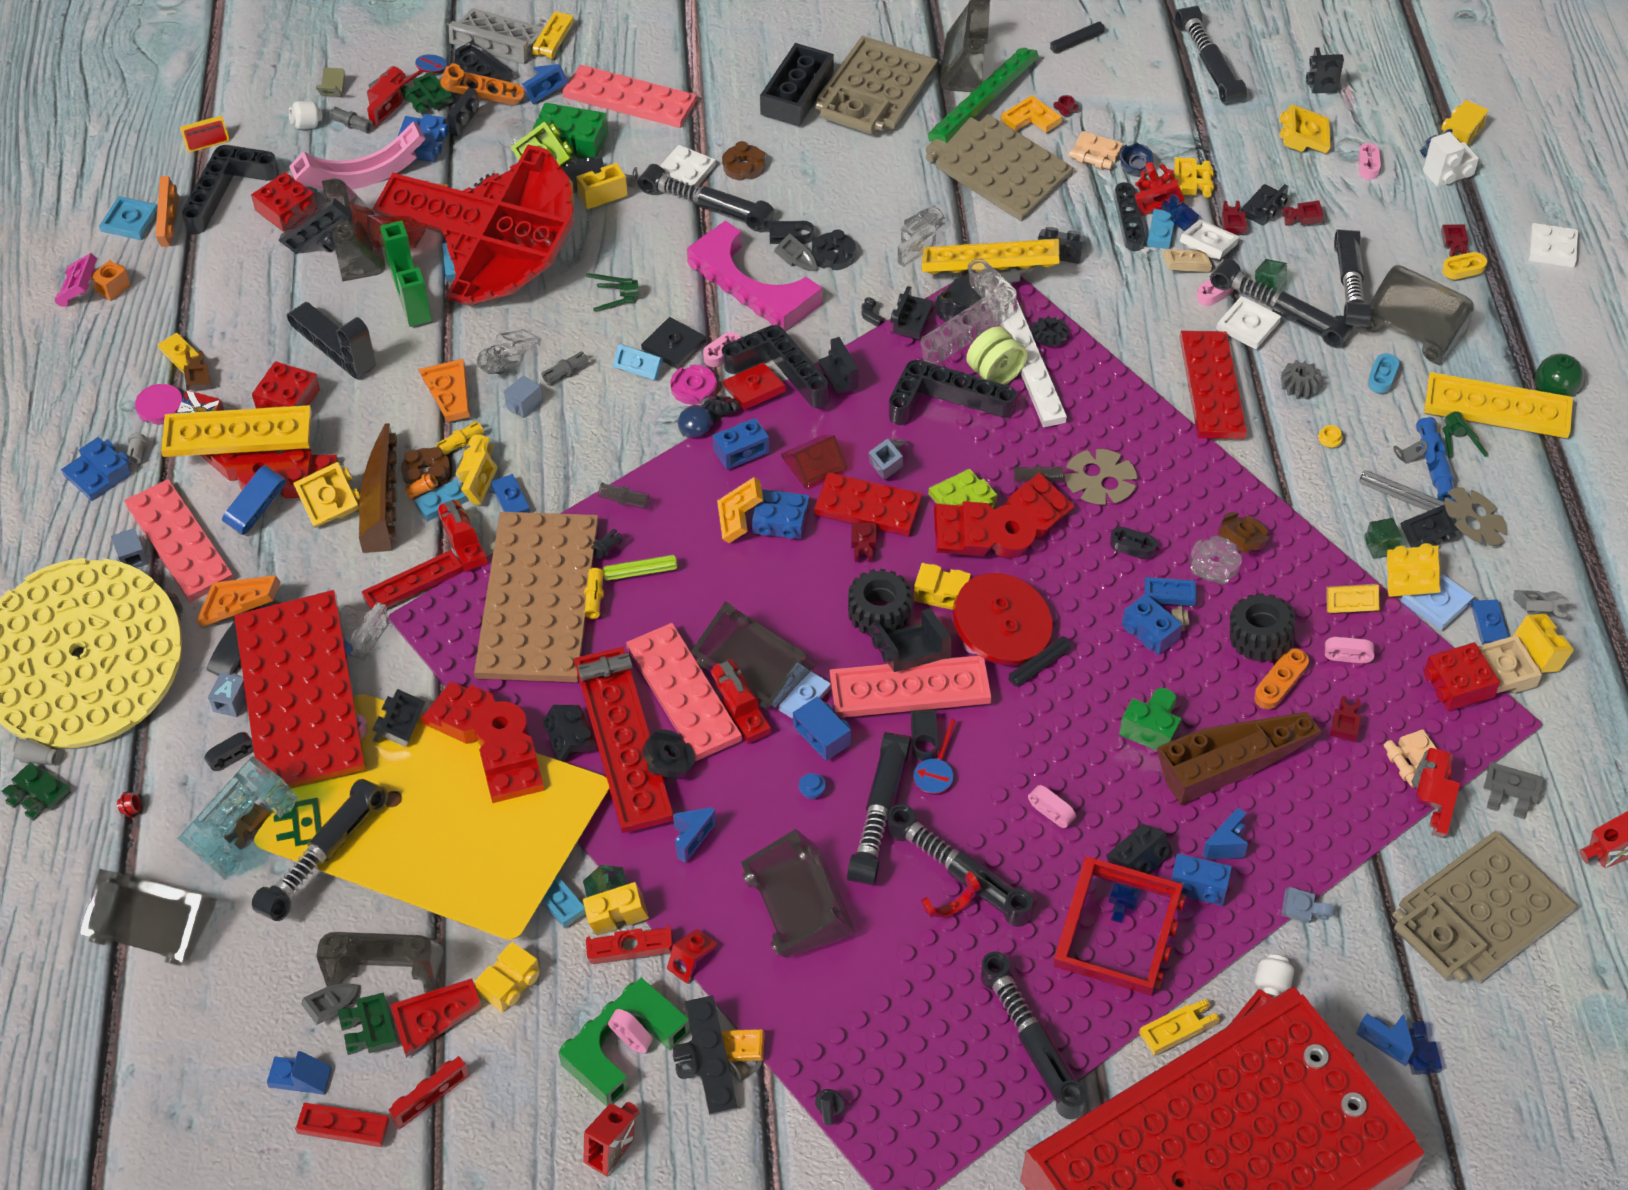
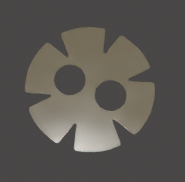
M1096 449V460L1086 450L1077 454L1069 461L1066 467L1079 473L1065 474V481L1072 493L1086 488L1081 496L1082 500L1093 504L1105 505L1106 493L1113 503L1127 498L1136 486L1123 480L1137 479V474L1129 460L1115 465L1121 454L1111 450ZM1094 463L1100 467V473L1096 476H1088L1083 471L1084 466ZM1105 477H1114L1118 481V487L1113 490L1105 489L1101 481Z
M1463 487L1453 488L1448 491L1458 503L1445 498L1446 511L1449 517L1461 518V520L1455 523V526L1462 533L1478 543H1481L1482 534L1489 546H1495L1504 541L1495 530L1507 535L1506 523L1503 516L1491 514L1497 509L1491 501L1474 490H1471L1470 499ZM1478 503L1486 510V516L1477 515L1472 509V504ZM1466 517H1474L1479 522L1480 529L1475 530L1466 523Z

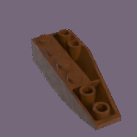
M390 423L384 424L373 446L362 480L359 500V541L362 553L392 551V541L397 540L396 527L393 526V522L397 521L396 507H393V503L397 502L396 488H393V484H397L396 469H393V465H397L396 451H393V447H397L396 432L392 433Z
M1308 712L1203 728L1157 747V753L1166 784L1179 804L1182 805L1265 768L1313 740L1322 731Z

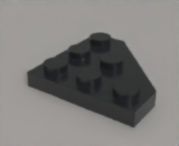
M473 41L455 49V60L453 63L458 64L464 72L503 81L513 77V70ZM467 82L469 88H477V84L475 82ZM488 86V90L494 88V86ZM450 92L458 100L463 95L455 92Z

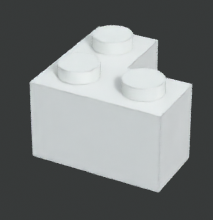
M1451 132L1431 138L1423 172L1437 187L1474 175L1479 158L1465 142L1460 143Z

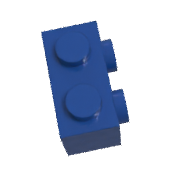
M753 418L714 434L713 451L725 469L729 470L769 453V436L757 419Z
M1144 594L1124 610L1122 619L1124 629L1129 634L1137 637L1147 649L1152 650L1158 656L1180 639L1183 624L1148 595Z
M818 696L793 712V728L825 761L851 745V728L844 719L840 720L834 713L831 705L827 702L824 703Z
M1177 853L1171 881L1183 884L1181 894L1186 895L1187 898L1223 906L1232 866Z

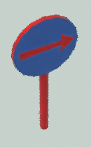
M431 54L419 56L415 62L419 71L399 83L398 86L401 88L423 72L439 73L444 71L447 66L446 60Z
M952 719L949 724L938 758L924 760L914 770L913 779L915 785L927 794L943 793L949 789L953 782L952 769L942 759L956 723L955 719Z

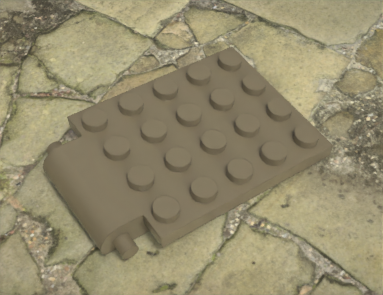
M862 35L818 95L816 110L821 111L820 116L823 119L874 135L877 130L883 131L884 128L894 130L937 68L938 59Z
M989 114L980 122L977 121L976 117H970L948 143L935 139L926 147L927 161L933 162L936 160V168L1019 221H1022L1073 172V166Z
M1495 830L1405 896L1399 904L1401 908L1397 909L1392 916L1398 921L1394 930L1446 981L1456 978L1460 983H1463L1470 975L1478 983H1481L1574 912L1576 905Z

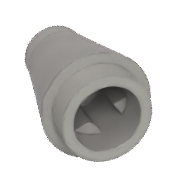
M29 737L26 739L20 738L14 751V758L20 760V763L31 762L33 764L53 765L57 756V750Z

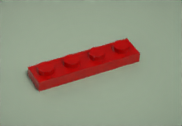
M449 550L361 591L362 597L371 612L375 614L461 574L463 567L453 551Z

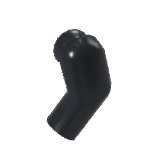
M867 297L861 305L862 318L879 327L880 324L885 322V318L876 313V300Z

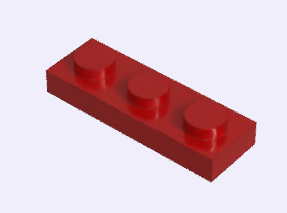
M460 1056L452 1061L445 1062L437 1073L430 1078L420 1081L412 1092L406 1096L399 1097L392 1104V1107L388 1110L392 1122L399 1130L469 1077L466 1063Z
M304 1102L295 1130L297 1134L382 1148L390 1120L386 1115Z

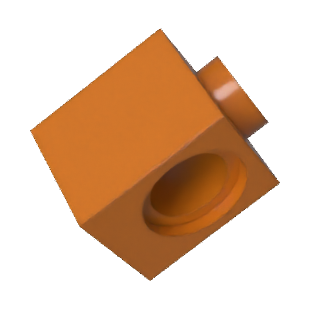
M111 260L92 273L90 277L95 292L110 301L131 286L126 268L120 264L117 265Z

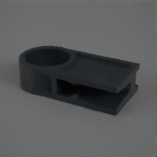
M804 220L770 221V244H780L789 234L800 243L808 244L814 239V226L811 222ZM800 230H807L810 233L802 235L796 232Z
M936 710L911 711L912 753L920 761L934 759L938 754ZM920 742H929L934 746V749L929 752H922L916 748V745Z

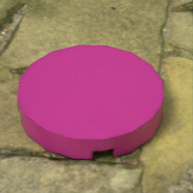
M695 364L690 365L689 368H679L670 380L672 395L684 404H702L703 398L715 395L717 390V380L714 373L709 368Z
M151 385L142 390L135 400L136 412L142 421L163 424L165 414L177 413L183 398L181 392L172 385Z

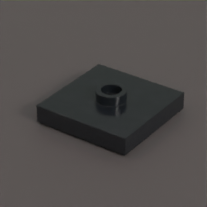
M669 317L641 344V349L663 357V362L679 369L706 343V336Z

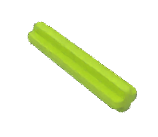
M675 555L607 565L603 567L604 578L608 581L674 570L677 568V560Z

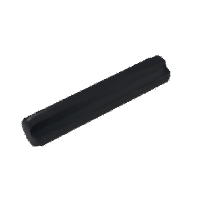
M1098 21L1051 41L1050 50L1053 53H1058L1104 33L1105 26Z
M1065 636L1057 639L1009 674V682L1015 687L1024 683L1070 650V640Z

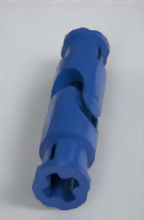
M1433 417L1422 418L1417 421L1416 430L1421 435L1420 441L1424 440L1428 444V449L1424 455L1432 484L1438 492L1437 499L1445 502V498H1448L1455 502L1456 500L1448 493V491L1454 488V476L1442 437L1437 433V421Z

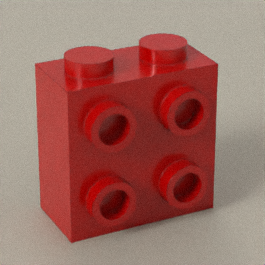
M284 172L251 194L255 211L282 232L317 210L314 193L296 181L287 172Z
M274 361L252 392L255 408L310 405L320 391L317 374Z
M1476 642L1430 655L1424 668L1426 680L1431 682L1436 690L1438 700L1445 705L1448 711L1493 698L1500 685L1498 677Z

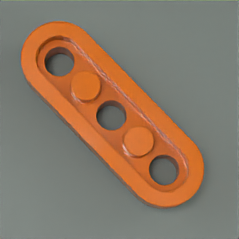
M1290 649L1287 654L1284 653L1264 677L1257 686L1254 700L1259 707L1273 709L1280 704L1307 669L1309 658L1304 651Z

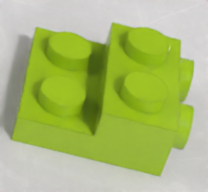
M545 121L510 147L518 160L528 144L548 149L560 167L574 159L571 155L573 153L571 146L566 141L563 143L559 138L561 132L554 123L550 125L549 122Z
M971 469L930 487L928 493L934 502L939 504L961 505L963 501L988 503L992 508H995L997 494L984 478L979 480Z

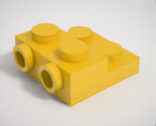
M1291 104L1286 111L1281 113L1279 123L1283 124L1279 137L1283 139V145L1301 152L1306 147L1323 153L1328 152L1331 148L1328 117Z
M338 462L293 483L315 528L337 517L341 519L359 510L360 492L357 488L352 489L349 481L353 480V477L347 466L343 468Z
M1425 543L1420 547L1406 548L1405 546H1397L1392 550H1387L1389 597L1441 592V560L1438 545L1432 546Z

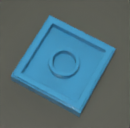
M118 196L100 223V231L142 240L157 216L158 204Z

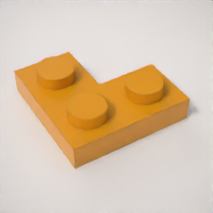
M1031 95L1002 113L1001 121L1015 131L1032 122L1047 133L1061 124L1062 116Z
M753 477L717 501L722 539L730 543L748 532L745 512L763 501L761 483L758 479Z

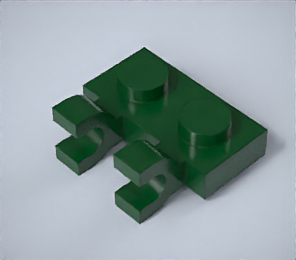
M31 762L11 779L13 784L8 785L2 790V794L8 797L5 800L6 804L13 808L21 802L23 797L29 795L30 797L25 799L21 805L26 809L25 816L33 821L45 807L53 810L71 793L69 786Z
M384 992L356 999L357 1007L338 1010L342 1031L354 1027L358 1022H361L363 1031L358 1033L344 1034L348 1055L357 1053L366 1046L368 1053L397 1046Z

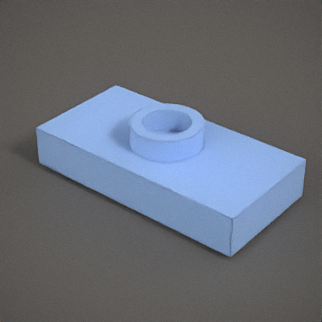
M810 671L779 705V711L793 719L794 711L817 696L822 699L831 689V683Z

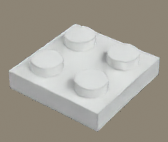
M678 145L660 166L665 170L666 175L672 177L673 180L678 179V182L683 180L684 184L688 182L689 186L694 184L696 188L715 168L716 160Z
M1200 219L1182 233L1180 242L1186 244L1190 249L1206 253L1211 258L1221 259L1238 244L1240 237Z
M1532 223L1528 261L1574 267L1577 258L1578 230Z
M1241 296L1220 319L1216 329L1227 331V335L1257 349L1280 323L1281 316Z

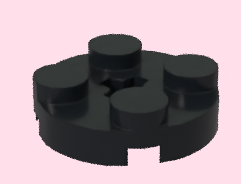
M835 229L812 240V255L817 266L824 269L827 266L832 267V270H842L853 263L856 256V244L851 237L844 234V231Z
M665 729L655 731L648 737L642 748L644 759L648 763V771L653 775L683 779L695 763V754L692 746L689 743L685 745L679 740L681 736L676 732Z

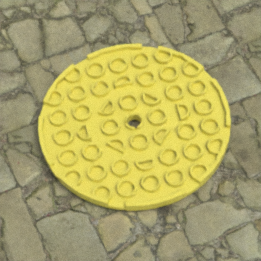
M86 558L66 560L44 567L24 578L26 581L18 585L14 590H8L0 598V725L19 738L26 739L29 737L51 748H79L105 742L130 730L147 717L162 701L175 679L182 655V630L178 615L169 597L161 587L147 574L131 565L109 559H103V561L86 560ZM84 647V652L80 655V658L72 656L75 648Z

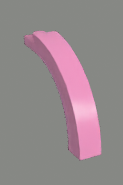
M412 122L393 142L371 155L354 160L333 161L314 157L303 152L289 167L296 181L310 187L324 190L357 189L381 182L389 178L392 173H398L417 158L414 150L422 144L425 137L420 126Z

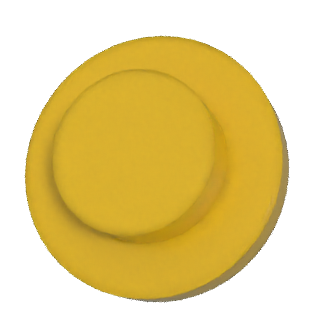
M1334 425L1325 426L1318 435L1319 442L1330 448L1339 446L1343 439L1341 430Z

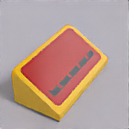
M222 115L180 127L187 152L229 142V136Z

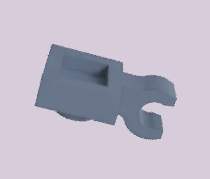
M1288 887L1285 889L1281 916L1305 923L1311 921L1312 916L1317 919L1327 920V916L1333 917L1334 906L1327 903H1315V894Z

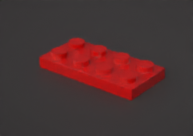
M828 472L814 508V515L848 523H876V529L909 536L922 500V493Z

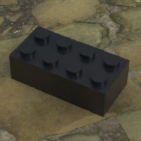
M794 43L760 94V115L800 126L816 102L818 95L834 74V54Z

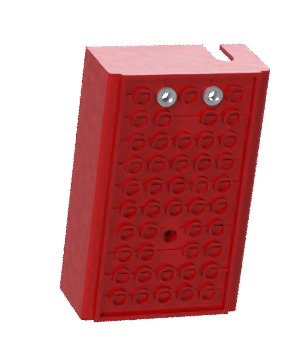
M1292 986L1026 1150L1020 1182L1026 1190H1399L1409 1182L1424 1156V1151L1417 1143L1416 1136L1304 994L1301 995Z

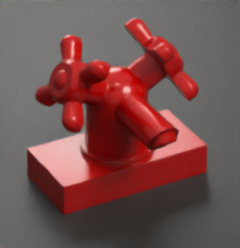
M1148 162L1145 166L1146 170L1141 171V178L1135 183V186L1140 190V193L1135 194V198L1142 216L1152 213L1154 209L1160 210L1185 201L1179 182L1175 179L1174 170L1167 169L1164 164L1159 165L1164 174L1158 176L1154 164ZM1146 171L1148 173L1150 180L1146 179Z

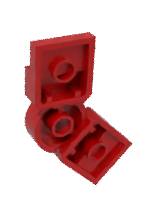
M287 449L281 454L274 451H254L200 455L229 481L238 480L241 491L262 466H269L286 479V484L280 492V495L285 499L300 498L293 484L294 482L338 462L337 455H312L311 449Z
M1040 472L1028 483L1025 482L1016 490L1004 506H1000L995 510L988 503L963 501L961 505L936 503L934 506L936 553L985 556L990 549H993L995 554L1000 557H1019L1027 551L1034 538L1040 539L1073 509L1074 505Z
M450 681L422 716L423 724L465 744L476 741L481 746L479 751L492 803L545 791L531 736H529L524 711L518 705L511 702H495L492 693L472 684L466 688Z

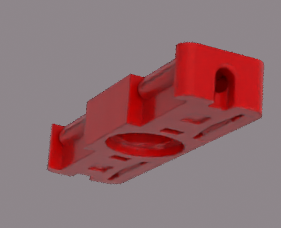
M666 925V929L659 928L643 932L642 928L614 932V936L593 939L588 936L586 938V955L591 964L668 954L671 953L673 948V932L671 927ZM627 939L637 940V945L633 950L623 949V943Z

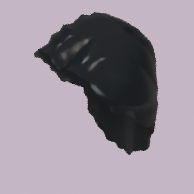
M968 273L966 276L955 278L946 290L943 289L939 295H936L935 309L941 320L950 324L961 325L975 312L985 290L980 281L981 277Z

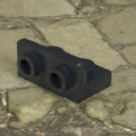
M1263 184L1241 208V212L1245 211L1246 218L1264 226L1269 219L1272 220L1280 207L1286 205L1289 199L1287 194L1289 186L1284 184L1279 190Z
M841 338L831 339V349L828 350L829 356L819 359L822 371L836 394L858 388L857 365Z
M400 689L396 690L393 697L387 696L381 710L385 711L383 717L378 716L372 729L376 731L373 741L378 743L382 736L406 747L426 701Z

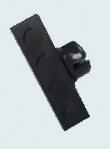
M334 198L282 233L278 241L295 254L312 243L318 244L325 252L332 253L341 245V239L345 236L343 231L337 226L348 220L352 211Z
M714 996L685 1001L692 1040L675 1045L673 1048L674 1062H679L675 1064L676 1073L681 1079L691 1077L701 1079L709 1116L737 1110L738 1106Z

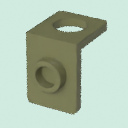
M327 67L323 69L322 85H316V89L321 96L342 97L345 70L343 68Z

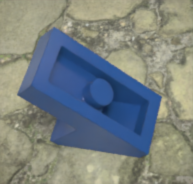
M560 64L536 66L533 68L536 75L522 83V86L529 101L534 104L566 85L568 80Z
M711 807L673 815L674 827L681 832L675 841L676 854L679 860L686 863L716 825L715 809Z
M1237 808L1205 842L1202 855L1205 859L1245 857L1248 843L1240 838V836L1246 829L1244 822L1247 813Z
M1368 1013L1361 1020L1356 1034L1406 1067L1414 1048L1405 1015L1403 1014L1392 1029L1384 1021L1372 1017Z
M302 1051L297 1052L296 1059L274 1056L267 1085L269 1088L325 1095L332 1068L328 1064Z

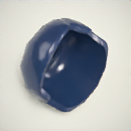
M1138 142L1129 146L1124 145L1120 152L1121 167L1130 175H1141V171L1146 170V164L1154 162L1153 152L1147 146Z
M692 405L681 411L677 424L683 437L695 438L701 437L708 432L710 427L714 425V421L707 408L701 405Z

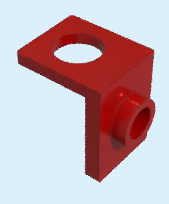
M695 929L673 944L667 970L688 984L691 981L696 962L713 951L717 943L700 930ZM676 959H680L685 963L686 972L678 969Z

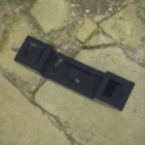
M274 599L272 602L263 604L261 606L255 607L244 612L276 605L282 602ZM235 621L218 643L206 667L207 671L219 676L220 672L229 675L234 674L241 665Z

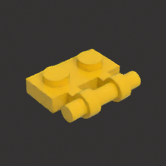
M1175 157V179L1178 180L1183 195H1196L1197 189H1200L1204 197H1210L1214 189V183L1211 180L1213 177L1211 162L1204 161L1202 165H1197V158Z

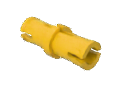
M474 421L461 430L453 431L452 435L437 442L435 445L442 449L443 454L447 455L459 447H466L471 436L483 435L484 430L478 421Z
M599 568L589 569L587 587L584 589V595H586L585 615L590 619L600 616V602L604 596V590L602 589L604 572Z

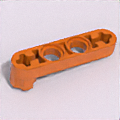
M454 63L446 66L440 80L441 86L445 90L464 94L469 88L467 82L473 81L477 84L475 89L477 98L508 105H518L524 96L523 88L516 83L467 73L458 64ZM488 86L496 87L498 93H491L488 90Z

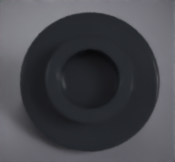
M824 1089L817 1094L815 1105L822 1113L823 1124H834V1116L841 1113L844 1108V1098L836 1090Z

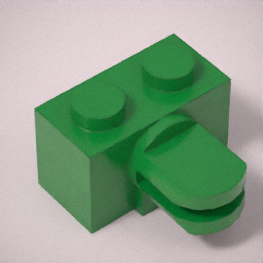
M1158 688L1153 692L1147 704L1132 698L1122 717L1119 735L1156 751L1157 747L1176 740L1181 718L1171 714L1175 708V694L1169 689Z

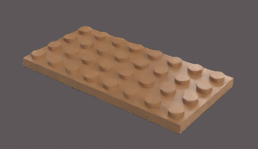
M500 512L474 670L475 679L578 682L573 658L580 657L582 654L586 623V595H584V589L587 587L588 571L593 568L594 552L591 546L597 537L598 515Z

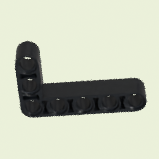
M233 145L218 146L214 150L182 210L187 232L197 235L205 231L233 176L265 181L277 178L279 170L275 155L270 151Z
M306 301L286 314L290 325L354 379H358L376 366L369 330L359 317H355L339 328Z
M770 325L727 343L722 347L721 352L726 372L730 374L740 373L772 359L812 407L822 408L829 404L830 395L827 379L782 327Z
M911 360L906 364L889 398V420L895 424L906 423L910 419L922 394L996 416L1010 417L1015 413L1017 393L1014 388L922 360Z

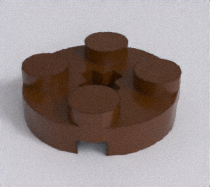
M739 141L723 154V170L728 177L735 180L743 181V177H750V180L755 179L765 170V152L756 146L748 145L745 141Z
M439 447L410 450L404 455L405 459L401 464V473L407 485L421 479L423 474L431 473L438 483V486L435 487L436 489L441 486V482L445 478L448 479L450 476L449 460ZM430 467L428 468V471L423 472L422 468Z
M1229 512L1224 515L1218 530V534L1221 537L1236 544L1237 549L1244 553H1250L1251 550H1260L1265 547L1269 540V536H1266L1268 530L1260 521L1246 515L1245 519L1237 517L1239 514L1237 512Z

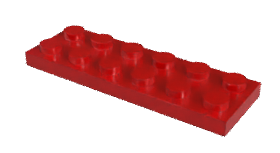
M1181 330L1179 338L1197 437L1245 439L1247 430L1227 331Z

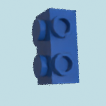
M424 114L423 118L405 116L398 136L412 122L418 124L425 140L414 150L417 156L416 160L435 163L437 156L442 152L443 139L447 137L449 132V125L446 124L445 118Z
M97 437L80 448L79 453L81 456L62 468L61 471L65 478L88 499L93 501L131 475L128 467L130 461L123 452L117 454L115 447L108 439L103 441Z
M762 489L763 501L755 506L752 519L753 533L801 539L809 505V495Z

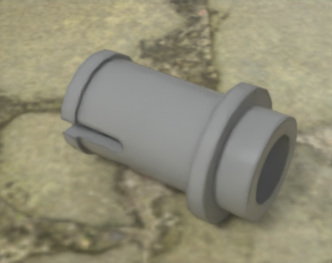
M136 432L128 437L129 447L126 456L130 464H134L136 458L137 465L141 463L143 448L146 447L147 440L145 435Z

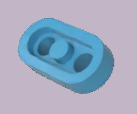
M1388 353L1377 356L1367 382L1368 387L1372 391L1385 393L1390 390L1399 367V360L1396 356Z

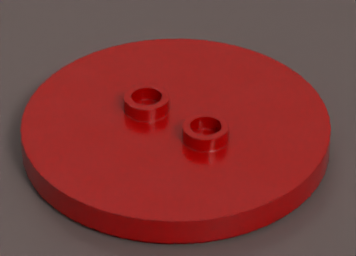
M1003 573L978 575L966 582L955 598L953 620L956 630L964 643L986 660L1002 665L1023 664L1041 652L1050 640L1052 617L1046 602L1032 586L1017 577Z

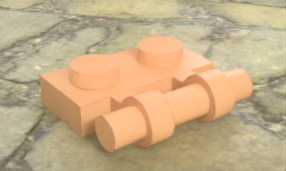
M1082 131L1075 143V148L1071 149L1069 157L1077 159L1079 163L1087 162L1094 164L1099 169H1111L1113 163L1116 162L1120 155L1123 143Z
M1423 729L1401 737L1398 743L1400 747H1397L1393 740H1389L1384 744L1388 752L1387 757L1392 763L1397 765L1400 770L1399 775L1404 781L1409 783L1411 788H1415L1411 780L1424 752L1428 748L1436 749ZM1406 758H1408V759L1410 760V762L1412 763V765H1409V764H1408V762L1406 761Z

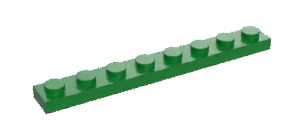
M1028 48L1016 50L1004 64L995 70L992 75L984 80L979 87L972 91L967 98L960 102L954 110L948 113L941 122L936 124L927 133L929 141L932 142L935 139H939L948 143L970 117L974 118L1039 58L1037 50Z

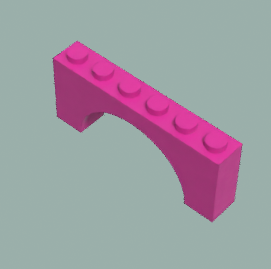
M726 220L687 248V262L693 270L700 272L707 280L717 284L724 292L731 294L741 304H745L752 309L756 315L769 321L771 325L782 327L785 332L822 304V287L806 276L793 283L772 285L755 281L741 273L732 261L736 252L742 248L741 231Z

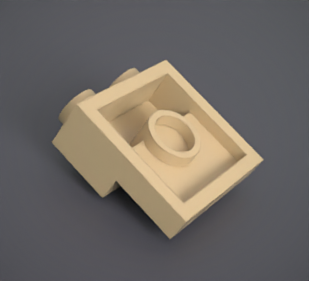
M1517 635L1478 646L1500 681L1496 693L1510 689L1517 693L1537 687L1542 676L1540 667L1534 663L1527 647L1521 643Z

